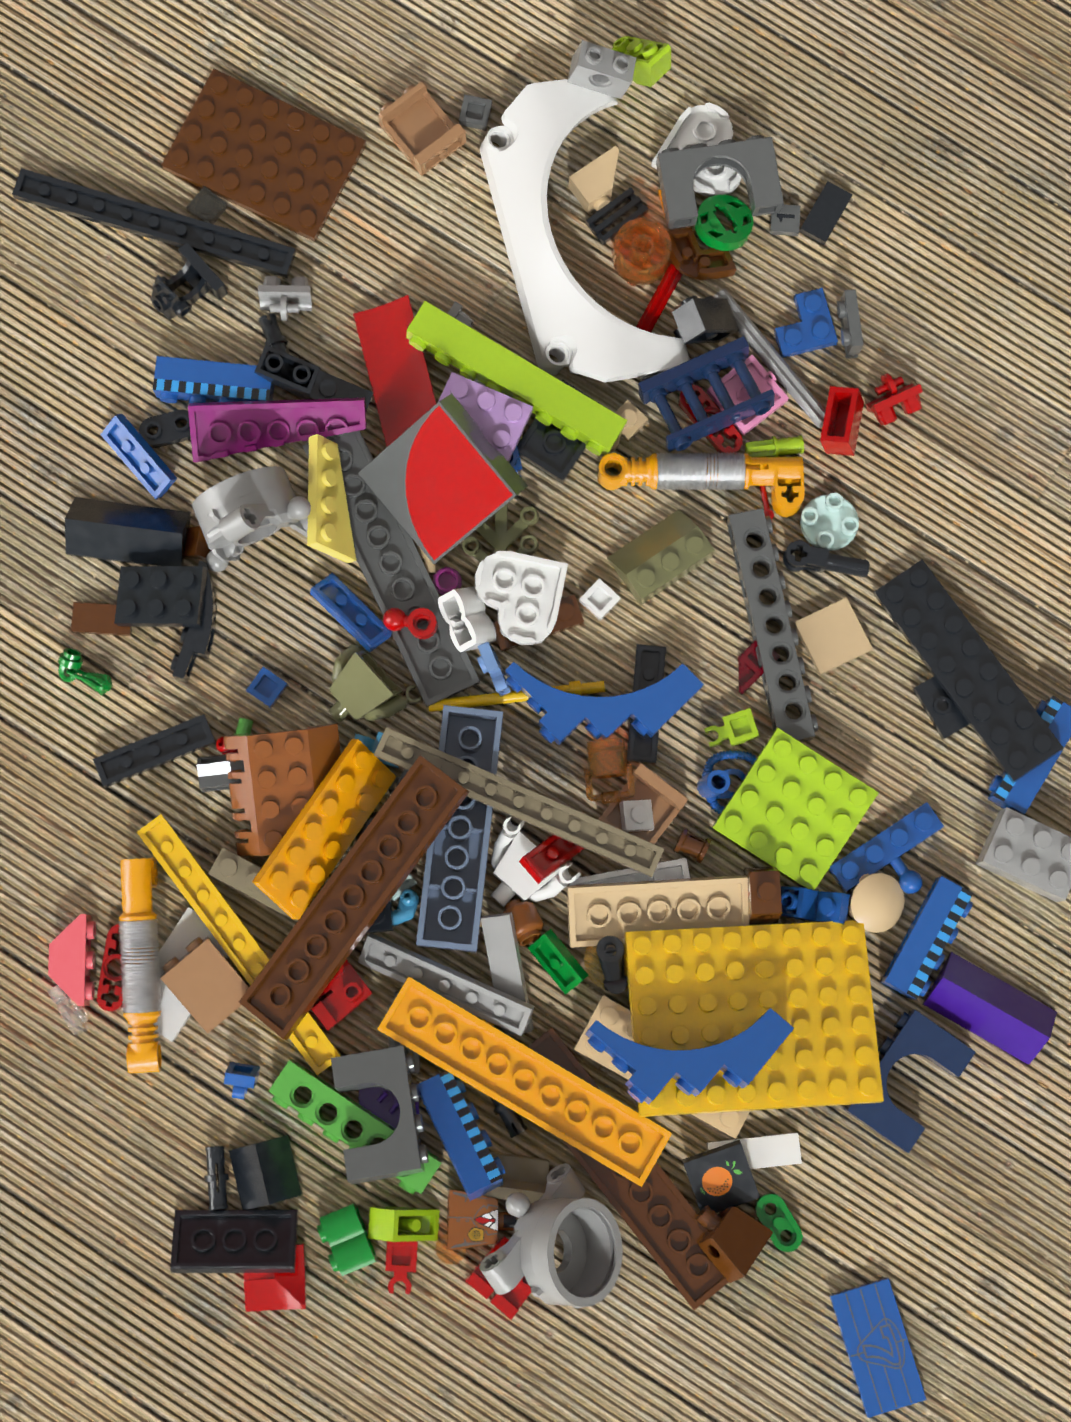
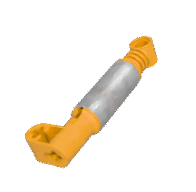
M666 452L663 454L652 453L649 457H645L644 461H642V457H638L637 461H635V457H630V461H628L627 457H623L620 454L609 453L600 460L597 474L599 484L608 490H616L621 486H627L628 483H630V486H635V483L638 486H642V483H645V486H649L652 490H747L750 486H771L772 508L776 514L786 518L797 514L805 496L802 457H751L748 453L740 454L737 452L727 454H703L702 452L695 454H670V452ZM613 467L618 469L620 474L611 476L605 470ZM787 486H792V489L789 493V500L792 501L791 503L787 502V498L784 497L787 490Z
M155 857L121 859L123 913L119 916V944L121 945L120 961L122 962L120 964L122 966V1009H124L122 1012L123 1017L127 1019V1024H131V1027H128V1032H132V1034L128 1035V1040H132V1042L127 1044L128 1073L160 1072L162 1067L161 1044L155 1040V1038L159 1037V1034L155 1033V1030H158V1025H154V1023L158 1022L162 1009L160 996L161 981L159 980L160 965H158L160 960L155 959L160 956L158 955L159 948H154L159 946V935L157 931V914L153 912L152 888H156L158 885L157 860Z

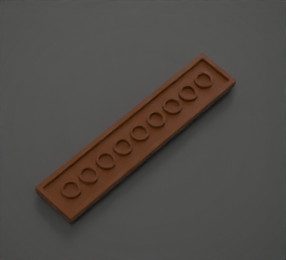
M420 755L248 988L239 1003L282 1039L288 1040L466 798L469 791Z
M553 1028L549 1029L528 1046V1048L599 1089ZM563 1141L693 1310H696L729 1283L699 1246V1242L707 1229L696 1220L697 1213L657 1162L641 1187Z

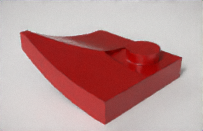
M305 1243L297 1244L295 1273H243L245 1312L307 1308Z

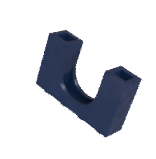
M910 1010L908 1014L903 1012L894 1025L897 1030L892 1038L887 1036L878 1048L884 1101L881 1103L846 1105L843 1109L905 1153L911 1151L925 1130V1127L899 1110L891 1101L887 1091V1077L891 1067L902 1057L916 1054L927 1058L951 1076L960 1077L976 1053L916 1010Z

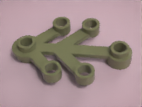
M507 503L495 513V532L485 522L476 530L495 548V552L507 551V548L529 526L535 525L538 522L539 514L534 507H524L521 510L520 519L507 531ZM534 512L535 515L532 520H525L526 513ZM526 535L521 539L520 548L516 552L526 555L534 554L539 548V543L534 536ZM467 537L463 541L462 548L469 556H474L479 562L489 556L481 549V544L475 537ZM528 540L534 541V546L531 549H525V543ZM470 542L476 543V548L473 551L467 550V545Z

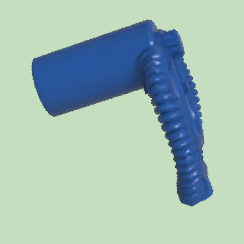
M727 750L714 754L706 761L702 778L697 783V790L702 797L706 798V802L710 803L712 809L718 814H721L725 807L717 803V799L731 798L734 792L727 791L730 786L729 775H736L742 781L745 774L739 769L712 771L714 765L721 760L729 758L746 760L753 765L757 758L752 753L742 752L741 750Z

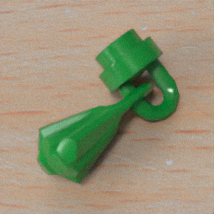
M72 648L64 649V652L60 653L58 659L60 664L58 669L59 677L63 681L72 682L77 678L100 695H104L113 687L112 679L109 675L79 670L83 663L80 651ZM65 668H68L66 673L70 675L69 677L64 674Z

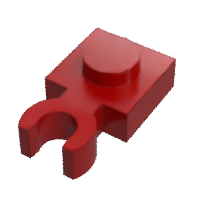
M387 1241L385 1271H394V1276L388 1284L389 1293L393 1294L394 1284L401 1281L406 1285L405 1294H410L412 1283L407 1276V1272L416 1273L418 1241Z

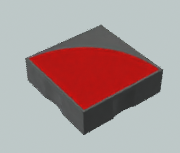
M452 393L434 405L358 473L433 564L437 563L528 487L506 458L487 441L477 423Z

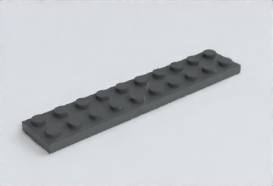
M360 430L325 437L338 444L356 560L382 615L384 616L385 612L390 608H400L406 615H409L415 609L427 608L434 613L438 621L436 633L428 639L414 637L408 627H404L399 631H392V636L426 707L428 708L430 705L479 684L480 680L466 651L460 652L451 639L450 625L444 620L439 609V594L411 536L358 474L373 460ZM309 443L303 445V449L309 459ZM421 621L418 624L419 629H425L428 626L427 621Z

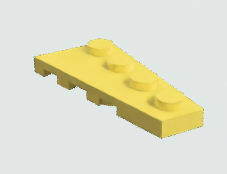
M319 434L310 436L308 501L311 505V511L308 515L307 545L346 563L356 561L338 444Z

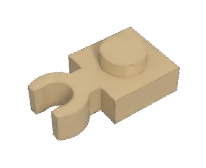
M629 400L615 412L628 421L610 453L618 448L621 437L629 442L648 423L649 419Z

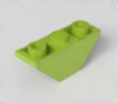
M623 36L612 45L613 48L611 50L636 57L633 81L636 84L652 87L671 69V47L667 43Z

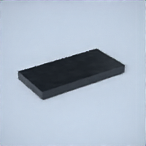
M175 1210L170 1271L171 1273H295L298 1210Z

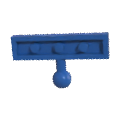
M926 802L831 865L828 870L844 893H847L856 887L859 879L864 874L877 873L891 864L899 876L898 883L903 892L914 894L922 887V877L918 872L909 870L900 857L943 829L944 825Z

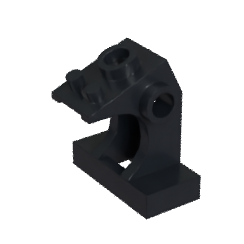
M187 242L178 249L182 260L185 262L183 268L170 279L158 275L152 286L153 291L150 300L154 308L158 312L163 313L168 320L176 316L179 318L184 317L189 313L192 305L208 291H211L218 300H221L228 294L225 284ZM187 281L193 290L183 297H178L174 291Z

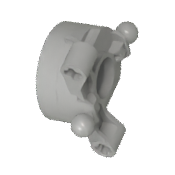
M263 467L240 473L210 487L192 503L193 511L209 549L212 550L207 554L206 564L214 572L225 570L228 567L229 561L240 560L244 546L259 542L273 535L281 527H291L307 537L308 515L311 511L310 502L302 496L295 495L287 473L282 467Z
M564 1163L556 1166L548 1173L546 1190L539 1201L530 1204L528 1197L520 1192L512 1193L508 1196L505 1204L507 1212L511 1216L518 1218L514 1225L515 1233L505 1245L486 1256L479 1266V1269L496 1294L502 1295L510 1292L525 1276L534 1297H539L545 1304L572 1306L579 1309L599 1303L613 1289L620 1273L623 1255L622 1238L618 1224L609 1209L601 1202L590 1198H582L585 1193L584 1186L571 1166ZM558 1233L563 1241L564 1254L560 1266L556 1269L554 1263V1244Z

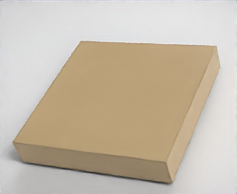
M847 597L793 623L819 676L873 650Z

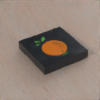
M740 1140L682 1159L700 1211L708 1205L714 1212L718 1213L731 1206L736 1207L760 1198Z

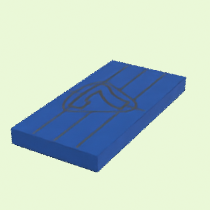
M886 1277L829 1295L866 1417L870 1418L927 1400L889 1278Z

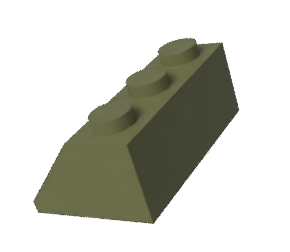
M677 510L607 557V560L641 606L712 558L715 549L700 528L683 512Z

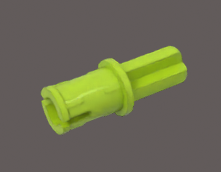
M802 435L786 438L772 436V439L746 442L745 453H748L751 457H778L798 453L803 454Z

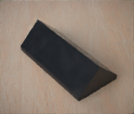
M75 497L65 517L66 555L148 566H183L191 512Z

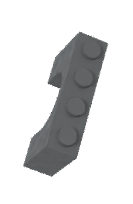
M755 135L749 137L746 141L736 142L734 139H728L719 142L718 145L707 146V144L701 143L691 146L690 149L668 148L663 150L662 153H658L656 166L667 229L696 225L698 212L693 180L701 171L712 166L731 168L743 178L747 187L753 217L780 213L784 202L772 137L764 138L762 135Z
M402 1045L331 1058L334 1086L338 1092L342 1093L371 1087L384 1088L396 1096L400 1107L399 1123L389 1138L378 1144L343 1150L347 1181L351 1184H358L425 1172L424 1163H429L426 1144L421 1145L420 1132H424L422 1114L416 1113L415 1102L420 1101L418 1085L417 1083L412 1084L411 1072L415 1071L413 1053H408V1050Z

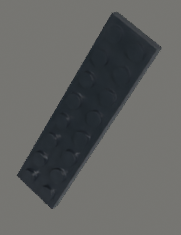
M923 559L874 591V596L1012 783L1063 750V746Z

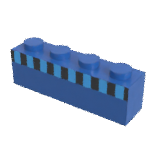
M157 356L153 392L157 398H160V401L165 403H177L178 400L189 401V403L273 401L275 385L254 373L256 365Z
M1052 696L1046 701L1041 700L1035 710L1064 749L1071 737V706ZM1062 751L1014 783H1012L1005 772L1001 776L997 774L988 787V790L992 791L988 800L1003 809L1008 807L1025 815Z
M943 876L935 878L880 982L911 1000L917 999L918 996L923 997L930 987L931 981L928 978L932 970L937 971L945 958V955L942 954L943 949L947 943L952 944L959 932V928L956 927L961 917L965 918L972 908L973 902L970 899L973 893Z
M444 1071L417 1084L419 1095L469 1200L471 1201L502 1186V1175L506 1174L499 1157L493 1159L488 1149L493 1146L486 1130L480 1131L475 1122L479 1119L473 1103L467 1104L462 1095L466 1092L462 1080Z

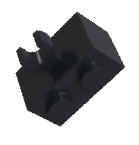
M691 296L681 302L682 306L672 311L678 327L673 333L675 338L683 339L684 344L719 343L739 330L727 298H714V296L697 298V296Z

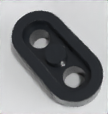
M177 410L149 417L141 423L139 434L151 448H159L190 440L189 413L187 410ZM186 420L187 424L185 427L179 428L177 427L178 421ZM157 427L158 432L155 435H150V428Z

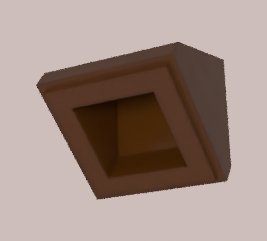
M200 526L188 528L184 557L206 560L207 554L212 550L209 549Z

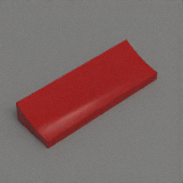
M409 295L353 314L370 384L374 392L373 395L386 447L436 405L424 353L411 346L409 339L406 338L407 329L414 319Z

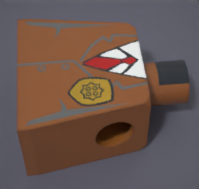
M449 1190L446 1251L496 1244L498 1231H515L516 1217L511 1216L508 1212H498L497 1198L479 1196L470 1201L466 1192Z

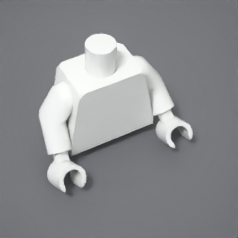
M509 815L503 824L504 828L494 843L491 860L492 867L495 869L493 875L502 882L491 894L499 904L504 907L515 894L523 901L529 899L533 902L555 897L569 883L574 882L581 876L580 872L575 876L569 874L568 868L573 864L570 862L538 884L519 862L524 855L537 846L520 832L524 826V821H521L518 826H514L511 823L512 816Z

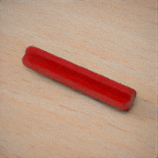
M670 264L641 316L636 326L637 328L652 332L683 275L673 264Z

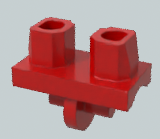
M886 373L881 376L882 385L874 388L877 396L885 392L886 395L865 404L867 411L875 414L880 425H887L897 420L893 409L895 404L901 403L905 414H911L922 409L918 394L922 393L923 389L921 384L914 385L913 383L897 389L898 386L904 384L903 378L899 376L893 379L890 374Z

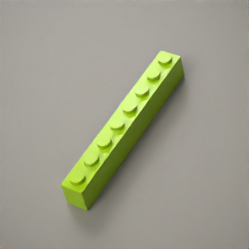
M424 301L407 329L406 338L409 339L411 346L420 351L426 349L435 355L434 358L439 363L445 366L450 364L460 369L459 373L472 381L477 379L488 388L533 406L532 413L536 414L535 418L539 422L547 426L553 424L561 429L560 433L573 441L576 439L580 440L595 455L600 456L601 454L607 455L610 453L628 421L427 301Z

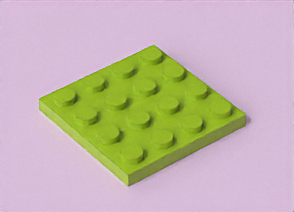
M777 727L712 828L772 867L777 868L807 889L815 890L879 792Z

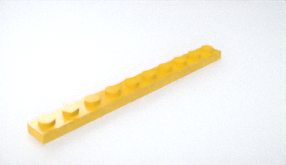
M160 814L138 830L137 834L251 986L270 960L163 814ZM308 1011L289 1039L318 1076L332 1065L331 1058L340 1057L341 1054Z

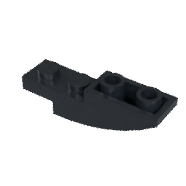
M265 345L254 372L274 385L304 400L365 398L366 411L374 393L320 371V367L268 345Z
M199 561L198 566H204L208 571L202 627H184L180 638V643H183L180 655L175 654L171 663V671H174L173 677L187 684L197 656L209 659L216 629L217 611L214 584L210 570L203 561Z

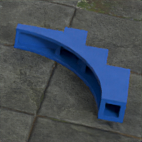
M515 662L505 670V675L508 677L505 680L506 683L516 693L521 690L529 698L526 701L527 704L537 714L541 711L545 714L538 723L541 727L539 733L549 743L555 741L558 745L583 721L588 724L585 726V729L596 740L601 737L606 741L630 717L634 720L631 724L642 736L647 733L652 738L704 685L682 664L667 677L644 689L618 696L591 697L555 689L525 672Z
M770 1008L751 1027L737 1036L720 1044L700 1049L665 1050L641 1045L623 1038L597 1020L585 1035L589 1037L588 1043L600 1053L605 1051L613 1058L611 1062L623 1073L629 1071L632 1074L625 1083L630 1088L627 1092L637 1102L642 1104L645 1101L649 1105L672 1077L677 1080L675 1085L686 1095L692 1093L695 1097L703 1091L719 1070L724 1073L722 1076L730 1085L736 1088L738 1086L742 1089L745 1088L784 1042L794 1027Z

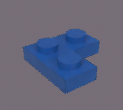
M823 288L795 294L794 302L800 322L778 327L774 330L780 356L786 358L837 345L838 339Z

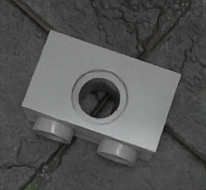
M582 40L572 57L567 82L621 99L632 83L636 57Z

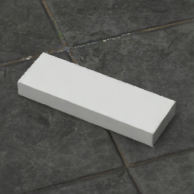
M797 1132L707 1142V1148L711 1150L740 1140L750 1169L802 1163Z

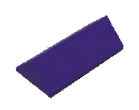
M950 952L922 1004L1028 1065L1051 1038L1057 1014L1055 1010L953 952Z

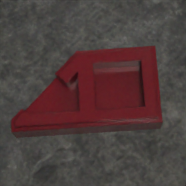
M756 640L738 657L739 693L741 695L764 673L763 667L759 668L755 651V648L758 646ZM772 650V656L777 661L780 656Z

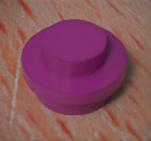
M444 567L435 573L433 584L438 594L443 596L454 589H460L462 578L457 570Z

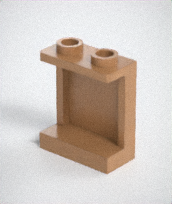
M423 81L417 85H410L395 102L390 101L386 103L378 114L379 126L421 176L466 143V131L459 123L454 125L429 95L427 85Z
M641 763L598 820L622 830L619 803L622 801L651 799L654 829L651 831L627 833L655 844L689 799Z
M207 936L203 940L200 937L193 940L185 948L188 953L180 960L175 956L162 967L164 973L160 979L208 1034L241 1006L239 1001L250 985L244 981Z

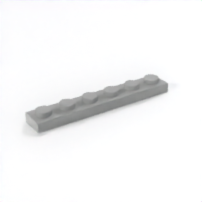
M373 933L367 936L358 963L402 983H405L409 976L469 1013L520 1036L525 1033L535 1007Z

